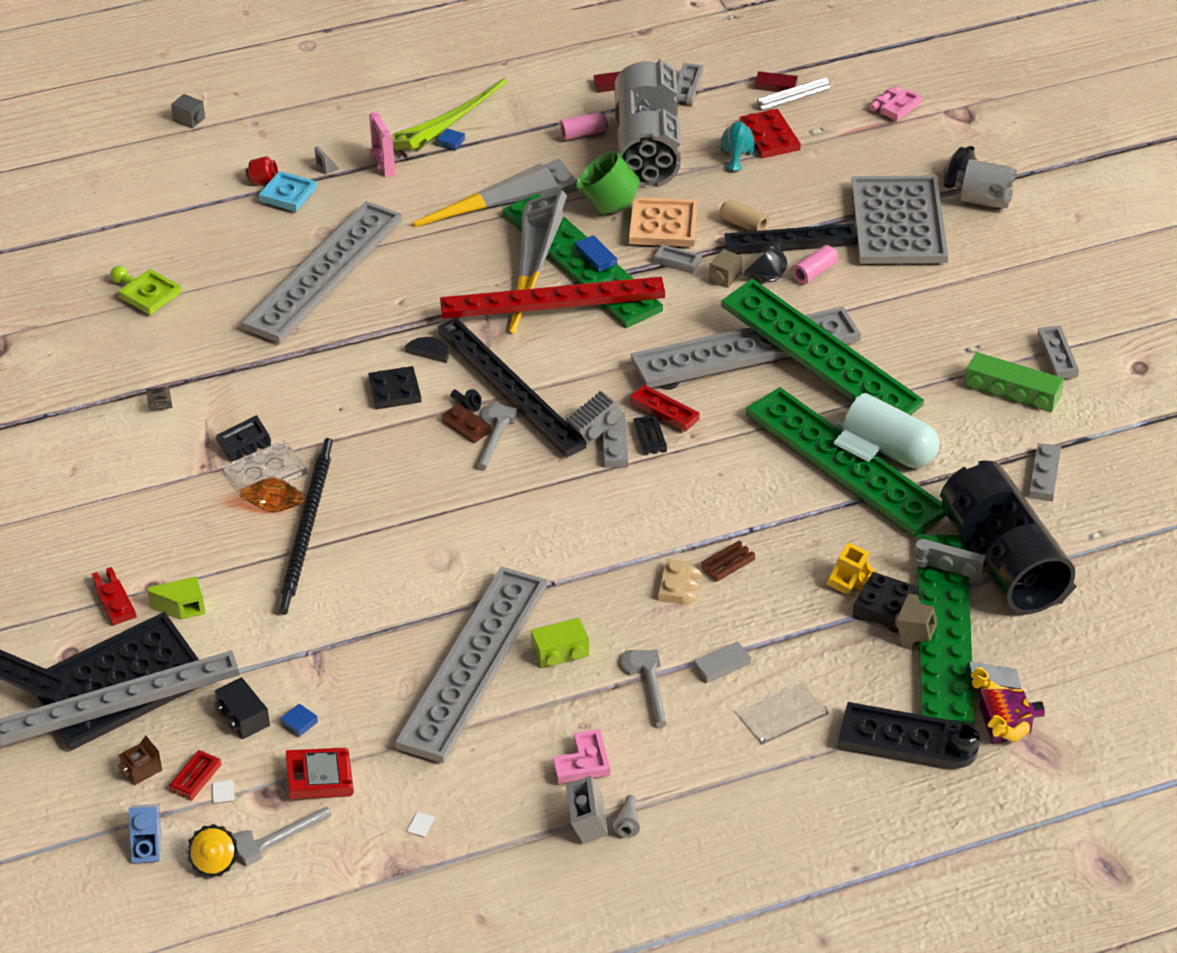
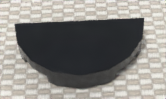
M435 337L416 338L405 345V352L445 363L448 361L449 352L447 345Z

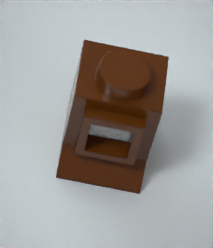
M146 735L138 745L119 754L120 763L118 768L123 777H129L134 785L163 771L159 750Z

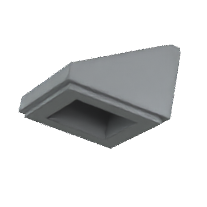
M316 146L314 150L317 166L325 174L339 170L338 166Z

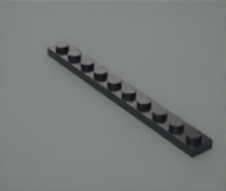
M458 318L438 326V333L566 457L586 449V440Z

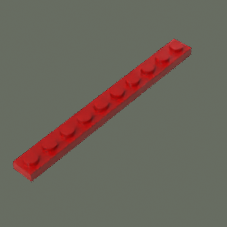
M662 277L447 296L440 297L442 319L662 299L665 298V288Z

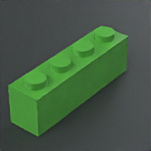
M976 352L966 368L964 386L1053 412L1062 396L1064 378Z

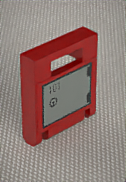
M349 749L286 750L285 761L289 799L352 796L354 794ZM303 763L304 780H294L293 772H302Z

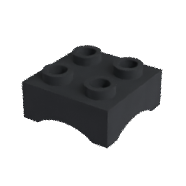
M872 572L853 604L852 618L860 621L869 620L887 627L890 631L899 634V630L895 626L896 614L900 613L908 594L918 595L919 598L920 587Z

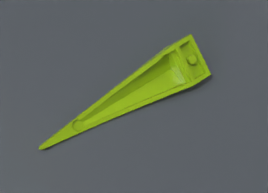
M506 78L501 79L471 100L436 118L392 134L394 151L408 148V150L418 152L444 132L446 128H449L506 84Z

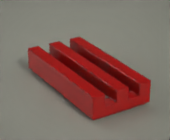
M198 750L169 784V791L171 793L178 792V796L181 797L186 795L187 799L192 801L222 765L221 759ZM202 759H205V760L201 763V765H200L198 768H196L197 765L201 762V760H202ZM191 774V777L187 780V782L183 786H181L182 783Z

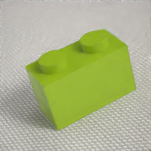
M579 617L531 630L532 649L541 668L589 656V637Z

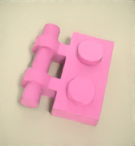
M894 86L884 91V95L877 96L873 103L869 105L871 111L881 109V114L898 121L922 103V96L909 89H904L900 92V88Z

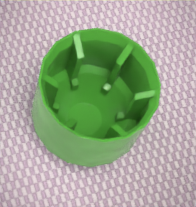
M611 151L596 158L582 171L577 179L576 187L598 213L608 214L610 212L622 211L633 202L640 180L619 153Z

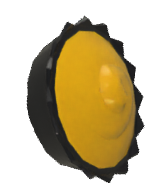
M215 824L210 826L203 825L200 830L194 831L193 837L188 840L189 846L186 849L188 854L187 861L192 864V870L198 871L200 876H208L209 878L222 876L225 872L230 871L232 865L236 863V856L239 852L237 840L233 838L232 832L227 831L224 826H217Z

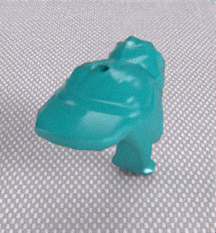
M742 121L734 122L731 126L727 127L721 137V151L723 152L724 148L726 152L731 153V161L726 168L732 172L742 169L740 165L741 154L749 150L750 155L754 152V136L750 128L745 126Z

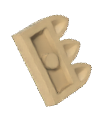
M666 559L658 601L690 604L698 601V598L691 591H696L701 586L693 579L701 578L703 574L697 568L691 566L689 561Z

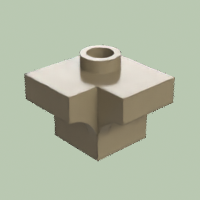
M908 594L900 613L898 612L895 617V626L899 630L902 648L912 649L917 641L930 642L937 626L934 606L921 604L918 595Z

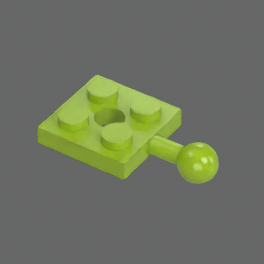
M115 266L110 272V277L115 283L124 282L127 284L118 291L119 298L149 315H152L182 293V288L179 284L151 269L136 279L128 275L127 270L123 266Z

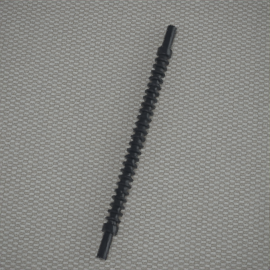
M331 438L324 439L321 453L317 455L310 486L300 517L301 520L299 521L297 534L292 546L293 549L288 561L289 564L287 565L280 590L282 597L278 612L282 615L288 613L291 598L295 596L299 577L309 545L308 542L310 541L318 511L317 508L319 507L331 462L330 452L333 445Z

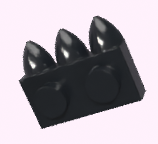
M257 415L216 436V440L227 458L231 457L241 463L244 459L243 450L256 456V443L268 449L271 446L270 435Z

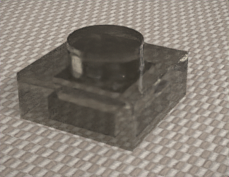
M169 386L146 389L149 411L173 408Z

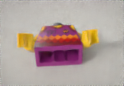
M981 667L976 668L971 673V677L974 678L972 680L973 687H981L982 689L980 692L979 710L992 744L1007 740L1017 743L1024 736L1031 733L1033 718L1044 717L1045 709L1043 702L1029 703L1024 690L1010 689L997 685L988 679V673Z

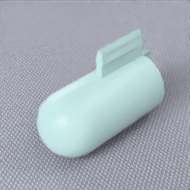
M868 393L855 397V401L847 412L844 422L841 423L835 420L836 426L842 429L843 432L833 444L867 462L874 458L877 452H880L907 467L922 468L935 460L940 448V440L937 431L933 427Z

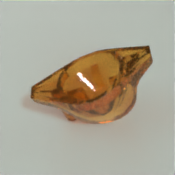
M267 477L242 488L240 497L264 511L281 512L303 504L305 495L297 490L295 486L281 478Z

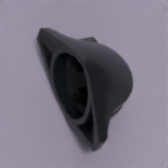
M973 146L960 147L947 161L944 170L943 186L947 188L955 187L958 170L966 171L969 159L977 160Z
M780 238L742 274L744 277L758 278L763 284L777 281L782 277L787 269V258L782 251Z

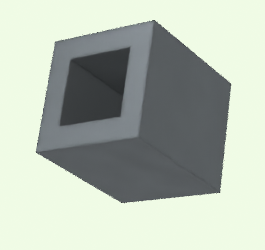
M183 94L171 104L173 121L193 129L205 119L204 104L201 100Z

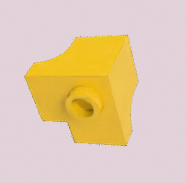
M847 542L837 559L826 585L848 596L853 588L861 591L872 572H876L868 562L870 552Z

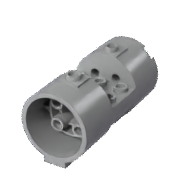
M661 59L656 63L649 61L637 62L624 68L617 76L614 84L615 116L619 126L616 133V148L619 155L639 177V187L655 184L661 186L671 181L677 175L681 166L680 125L677 118L676 69Z

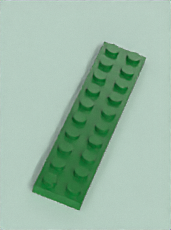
M535 194L503 208V216L522 232V215L527 202L542 196ZM563 216L547 256L577 284L634 279L618 264L598 272L575 249L576 242L588 237ZM657 299L600 304L625 328L663 312V304Z
M753 278L721 300L722 308L853 402L855 397L868 393L909 415H912L923 406V398Z
M781 387L746 407L747 416L913 537H916L946 517L941 509V501L875 455L874 458L867 462L834 445V441L843 431Z
M917 535V541L925 539L968 551L967 544L960 535ZM931 566L918 567L919 602L923 605L934 606L937 626L930 642L919 641L921 715L968 722L974 725V689L969 685L966 671L969 661L972 662L969 577Z

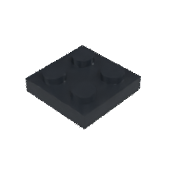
M413 366L368 373L376 410L422 402Z

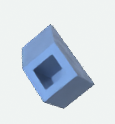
M160 803L132 805L128 808L132 863L160 861Z

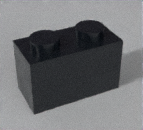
M242 677L214 690L216 697L214 707L219 716L224 715L231 731L237 732L242 739L270 726L268 708Z

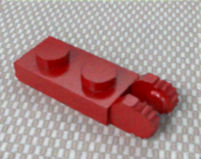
M112 567L106 568V575L110 583L104 585L97 572L91 573L97 595L112 626L137 618L136 611L120 580H117Z

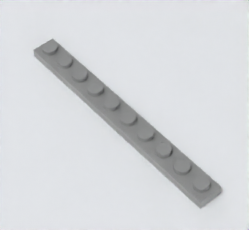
M233 651L217 654L1 718L0 746L239 676L240 673Z

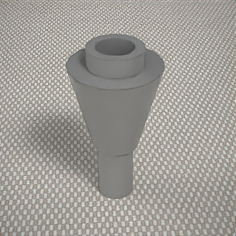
M634 795L626 796L624 807L613 823L614 832L621 837L631 838L640 831L635 809L636 797Z

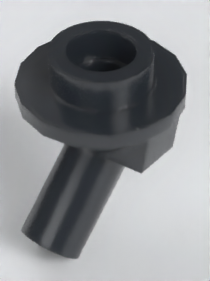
M454 389L450 394L451 398L471 412H476L481 407L482 398L475 389L467 390L465 395Z

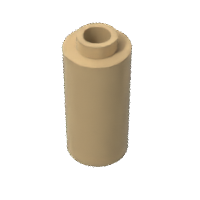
M732 199L724 202L720 208L723 220L748 231L766 230L768 226V215Z

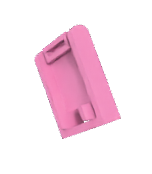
M372 112L369 115L372 146L370 155L375 158L378 170H382L385 177L395 175L393 138L379 113Z

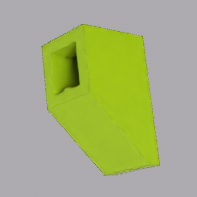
M197 576L147 587L150 606L154 610L159 612L165 611L167 615L180 620L205 614L203 596Z

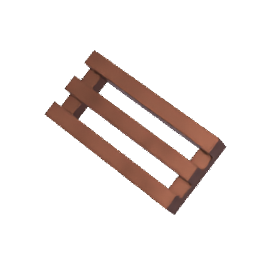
M738 540L702 561L701 568L718 582L754 561L755 553L753 551L749 552V548L747 546L743 547L742 542Z

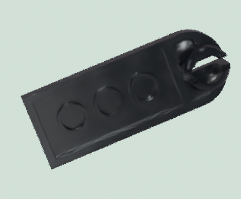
M847 702L837 747L948 768H964L971 765L978 756L980 732L973 724L968 722H958Z

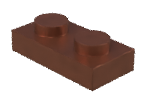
M457 404L442 414V422L473 443L491 433V425L461 404Z

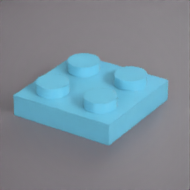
M279 171L259 193V201L297 212L317 189V181Z

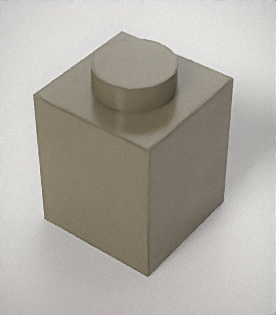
M725 249L710 262L709 280L727 288L742 274V256Z

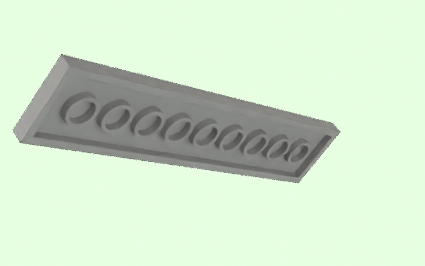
M365 201L242 322L243 330L281 343L402 221V214Z
M844 307L805 315L845 344L860 341L861 333ZM750 327L631 353V361L643 384L650 388L790 357Z
M500 567L396 739V749L444 764L545 591L547 579Z

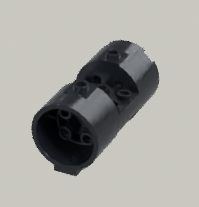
M978 461V465L966 469L964 466L947 480L940 493L942 498L941 509L972 552L986 556L984 560L985 572L1008 606L1016 613L1033 614L1043 611L1056 603L1062 604L1077 587L1074 583L1075 567L1004 468L994 461Z

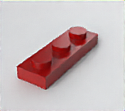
M642 385L630 396V404L651 415H656L657 418L684 432L700 420V413L646 385Z

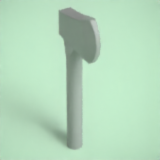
M493 402L483 408L481 413L482 419L487 423H496L477 465L479 470H486L503 430L509 423H514L518 414L517 408Z
M658 649L626 650L621 658V665L630 675L644 671L656 726L663 728L667 723L656 676V669L660 667Z
M325 807L261 839L254 840L251 830L234 833L233 838L237 840V849L239 851L237 857L246 866L262 859L261 854L269 847L331 817L330 809Z

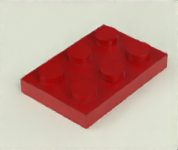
M770 109L739 117V121H742L745 126L750 128L754 136V148L761 159L801 150L800 141L779 109Z

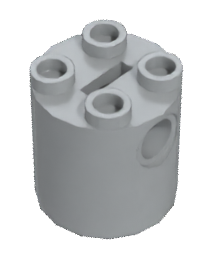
M969 159L966 171L958 170L955 187L962 188V202L1000 209L1008 208L1013 194V189L1009 188H1012L1015 181L1017 169H1013L1011 166Z

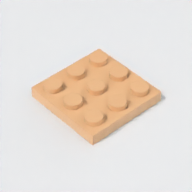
M635 197L632 207L629 244L659 246L662 244L666 246L694 247L698 200Z

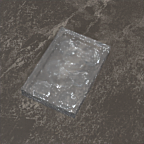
M285 440L221 466L222 474L244 501L308 474L306 465Z

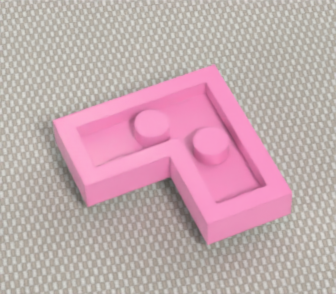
M600 729L574 733L577 753L553 757L558 784L577 781L588 776L597 778L611 775Z

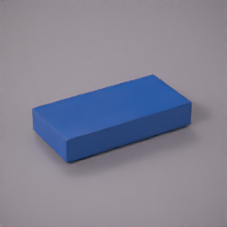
M594 235L575 243V249L598 272L617 265V257Z

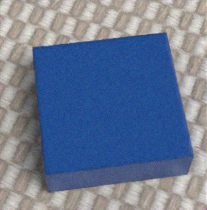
M446 128L437 139V145L456 151L464 142L465 133Z
M300 703L280 718L281 724L299 737L318 723L317 715Z

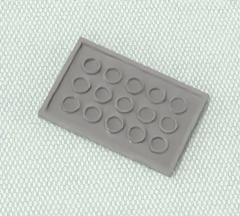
M852 176L851 185L859 264L948 263L947 243L937 176Z

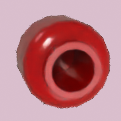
M268 156L252 159L248 163V168L245 169L246 177L256 186L268 184L278 173V166L275 160Z

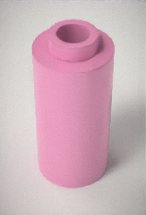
M601 112L560 120V131L564 141L603 133L608 127L607 117Z
M824 245L792 267V274L795 280L805 285L835 265L838 261L836 250L829 245Z

